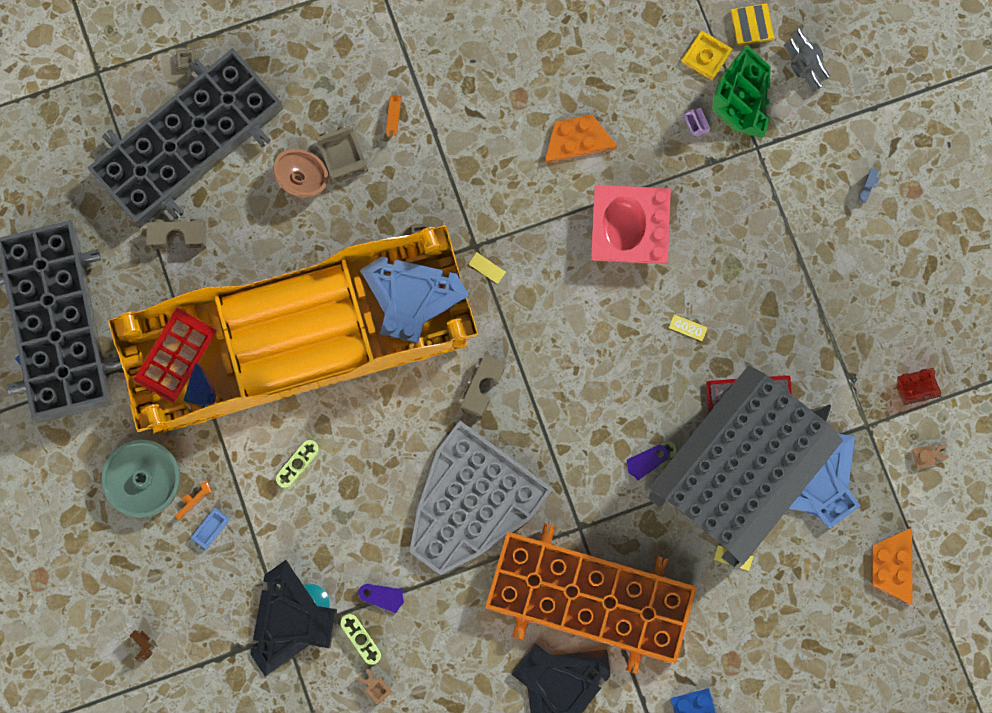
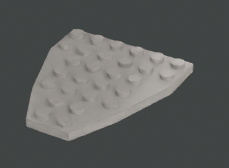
M459 421L436 451L417 508L409 552L441 576L481 556L505 539L507 532L513 533L528 523L550 495L553 488L462 421Z

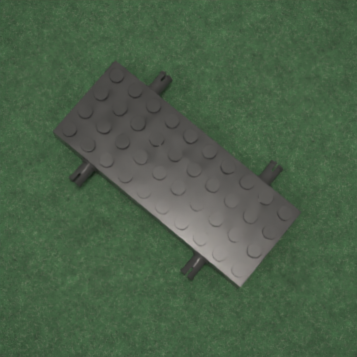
M233 48L208 69L198 58L194 59L195 64L191 62L189 67L198 77L123 139L120 140L112 130L107 131L109 136L106 133L103 134L102 138L112 148L87 168L139 229L164 208L171 214L173 219L179 218L175 211L182 216L184 211L174 202V199L250 136L261 147L266 146L265 142L267 144L270 142L271 139L260 128L283 110L282 103Z
M71 220L0 237V261L2 266L0 285L5 284L23 373V380L7 383V388H9L7 390L10 396L26 391L31 418L37 424L113 405L106 373L110 370L122 368L119 356L106 360L103 358L84 269L85 264L101 261L100 251L96 249L85 253L81 252L76 227Z

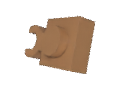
M932 445L912 449L916 469L935 465V459L940 461L948 459V455H940V450L945 449L946 446L941 445L933 450Z
M366 669L369 678L363 680L359 676L358 680L368 685L365 692L379 705L392 693V690L380 677L374 680L373 673Z

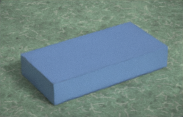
M214 507L191 536V539L207 550L231 519Z

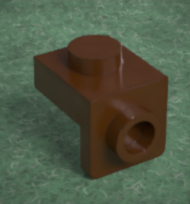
M134 630L129 636L143 649L135 659L140 662L142 660L146 661L153 654L152 650L155 647L149 642L151 638L143 630L141 632Z

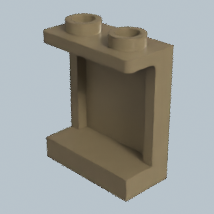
M352 125L340 126L336 131L331 133L329 131L319 135L320 137L316 138L333 184L368 171Z

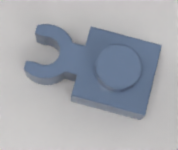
M871 168L858 201L866 203L871 189L876 188L880 178L877 177L879 170Z

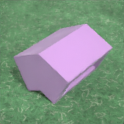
M701 107L692 109L684 114L693 136L709 132L710 127Z

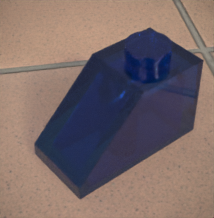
M195 364L183 401L201 408L214 405L216 391L203 367Z

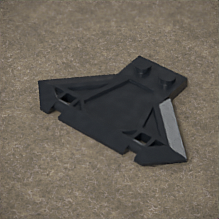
M283 561L264 575L263 582H268L269 586L268 590L261 591L253 640L259 641L258 648H251L250 653L264 676L273 672L309 645L331 648L337 609L318 606L288 561ZM277 584L280 585L279 592H275ZM266 643H270L269 651L265 650Z
M535 644L511 675L528 688L530 713H583L601 689L597 683L601 678L606 682L610 678L607 650L551 656L539 645ZM592 670L595 674L590 679L587 675Z

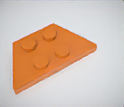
M592 114L557 121L554 124L545 161L547 163L615 149L617 145Z
M907 529L872 546V586L887 592V594L904 601L908 605L913 604L912 529Z

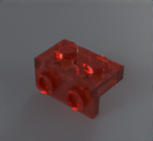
M934 368L922 369L910 374L905 373L897 377L896 388L904 406L941 397V390L935 379L936 371Z

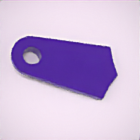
M657 445L627 459L628 473L639 481L668 459V449L663 445ZM662 450L664 452V455L662 457H658V452Z
M364 584L358 592L361 600L393 613H397L404 603L402 589ZM366 589H369L371 591V595L369 597H366L364 595V591Z

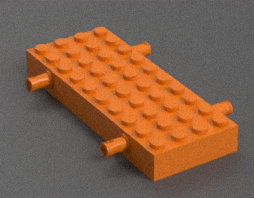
M544 523L540 540L507 532L485 609L515 618L516 624L511 637L517 638L518 631H520L518 639L524 640L527 625L531 622L629 651L630 657L625 669L628 672H631L634 664L632 673L638 674L641 658L644 656L676 664L697 587L666 578L664 575L669 559L664 558L661 566L662 557L657 556L653 573H648L553 545L551 541L556 526L551 525L549 532H547L549 524Z

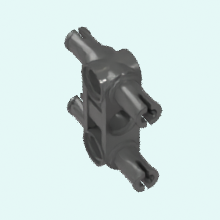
M799 28L791 34L793 39L790 42H786L783 46L792 57L791 67L797 77L805 79L812 92H815L823 87L821 83L830 78L831 75L822 63L823 53L816 43L809 42L802 29Z

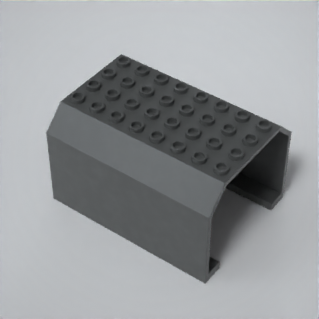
M748 365L651 484L645 497L659 508L667 500L724 546L727 551L721 558L737 570L745 564L843 440L831 425L768 375Z

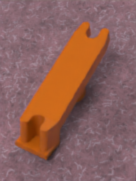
M390 96L386 126L388 137L391 132H394V137L397 136L402 96Z
M208 481L200 483L202 490L194 498L189 494L182 498L186 505L175 515L179 521L207 494L211 493Z

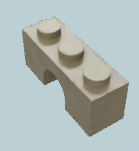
M156 219L152 220V222H147V246L149 249H169V240L175 234L185 236L187 248H206L207 226L201 219H191L190 222H183L181 219L164 222L163 220Z
M487 354L483 358L478 359L475 366L478 370L475 376L471 375L467 383L470 387L467 393L463 392L459 401L462 403L461 409L481 418L488 407L490 397L480 392V385L485 381H493L498 384L506 368L505 362Z

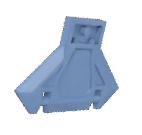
M383 256L360 269L385 313L380 334L383 336L418 344L424 323L466 297H469L468 292L456 273L450 272L447 278L442 276L443 270L395 260L394 265L387 264L388 258ZM386 271L391 272V275H390V276H386V275H385V272H386ZM440 284L446 285L445 289L439 288Z
M838 434L843 440L842 443L789 509L817 513L827 528L830 529L861 506L848 490L855 436Z

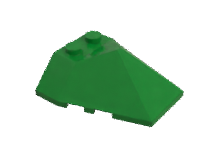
M748 45L743 47L719 79L714 94L712 111L736 132L763 138L769 123V116H766V110L770 104V99H767V89H770L771 66Z

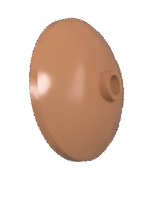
M302 149L285 150L277 156L273 164L275 180L280 187L294 196L303 198L317 196L325 189L328 183L326 166L316 155Z

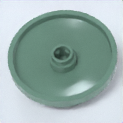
M134 440L119 446L108 457L102 471V488L109 503L119 512L135 518L151 517L165 510L175 499L181 481L179 465L172 453L161 444L150 440Z

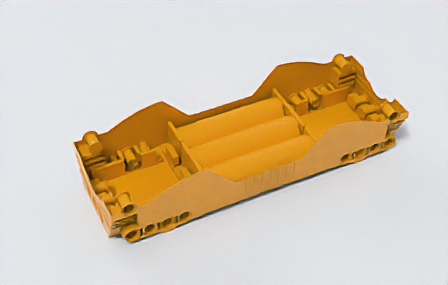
M447 226L429 227L412 235L371 241L347 247L307 269L303 268L300 271H293L289 274L285 273L281 276H275L271 279H264L263 281L243 286L204 287L166 300L145 310L126 312L116 318L109 319L108 322L114 345L127 381L131 402L130 407L137 432L153 429L154 434H162L190 425L201 424L224 415L280 400L283 397L287 398L294 394L308 392L311 389L315 390L322 386H329V384H336L340 381H347L396 366L426 360L433 356L468 346L467 339L478 336V332L467 297L424 323L418 344L381 335L380 331L385 313L360 271L363 267L383 256L388 258L387 264L394 265L395 260L443 270L442 276L447 278L450 272L456 273L461 280ZM386 271L385 275L390 276L391 272ZM440 284L439 288L445 289L446 285ZM176 307L216 329L217 332L173 404L133 380ZM177 320L171 331L184 338L190 327ZM193 329L187 340L200 347L206 336ZM168 335L162 346L175 352L181 342ZM184 344L178 355L191 362L197 351ZM159 350L154 361L167 367L172 356ZM175 359L170 370L183 376L188 365ZM151 364L145 375L158 382L164 371ZM167 373L161 384L174 391L180 380Z

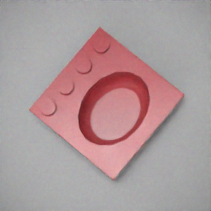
M595 185L591 260L668 264L671 189Z

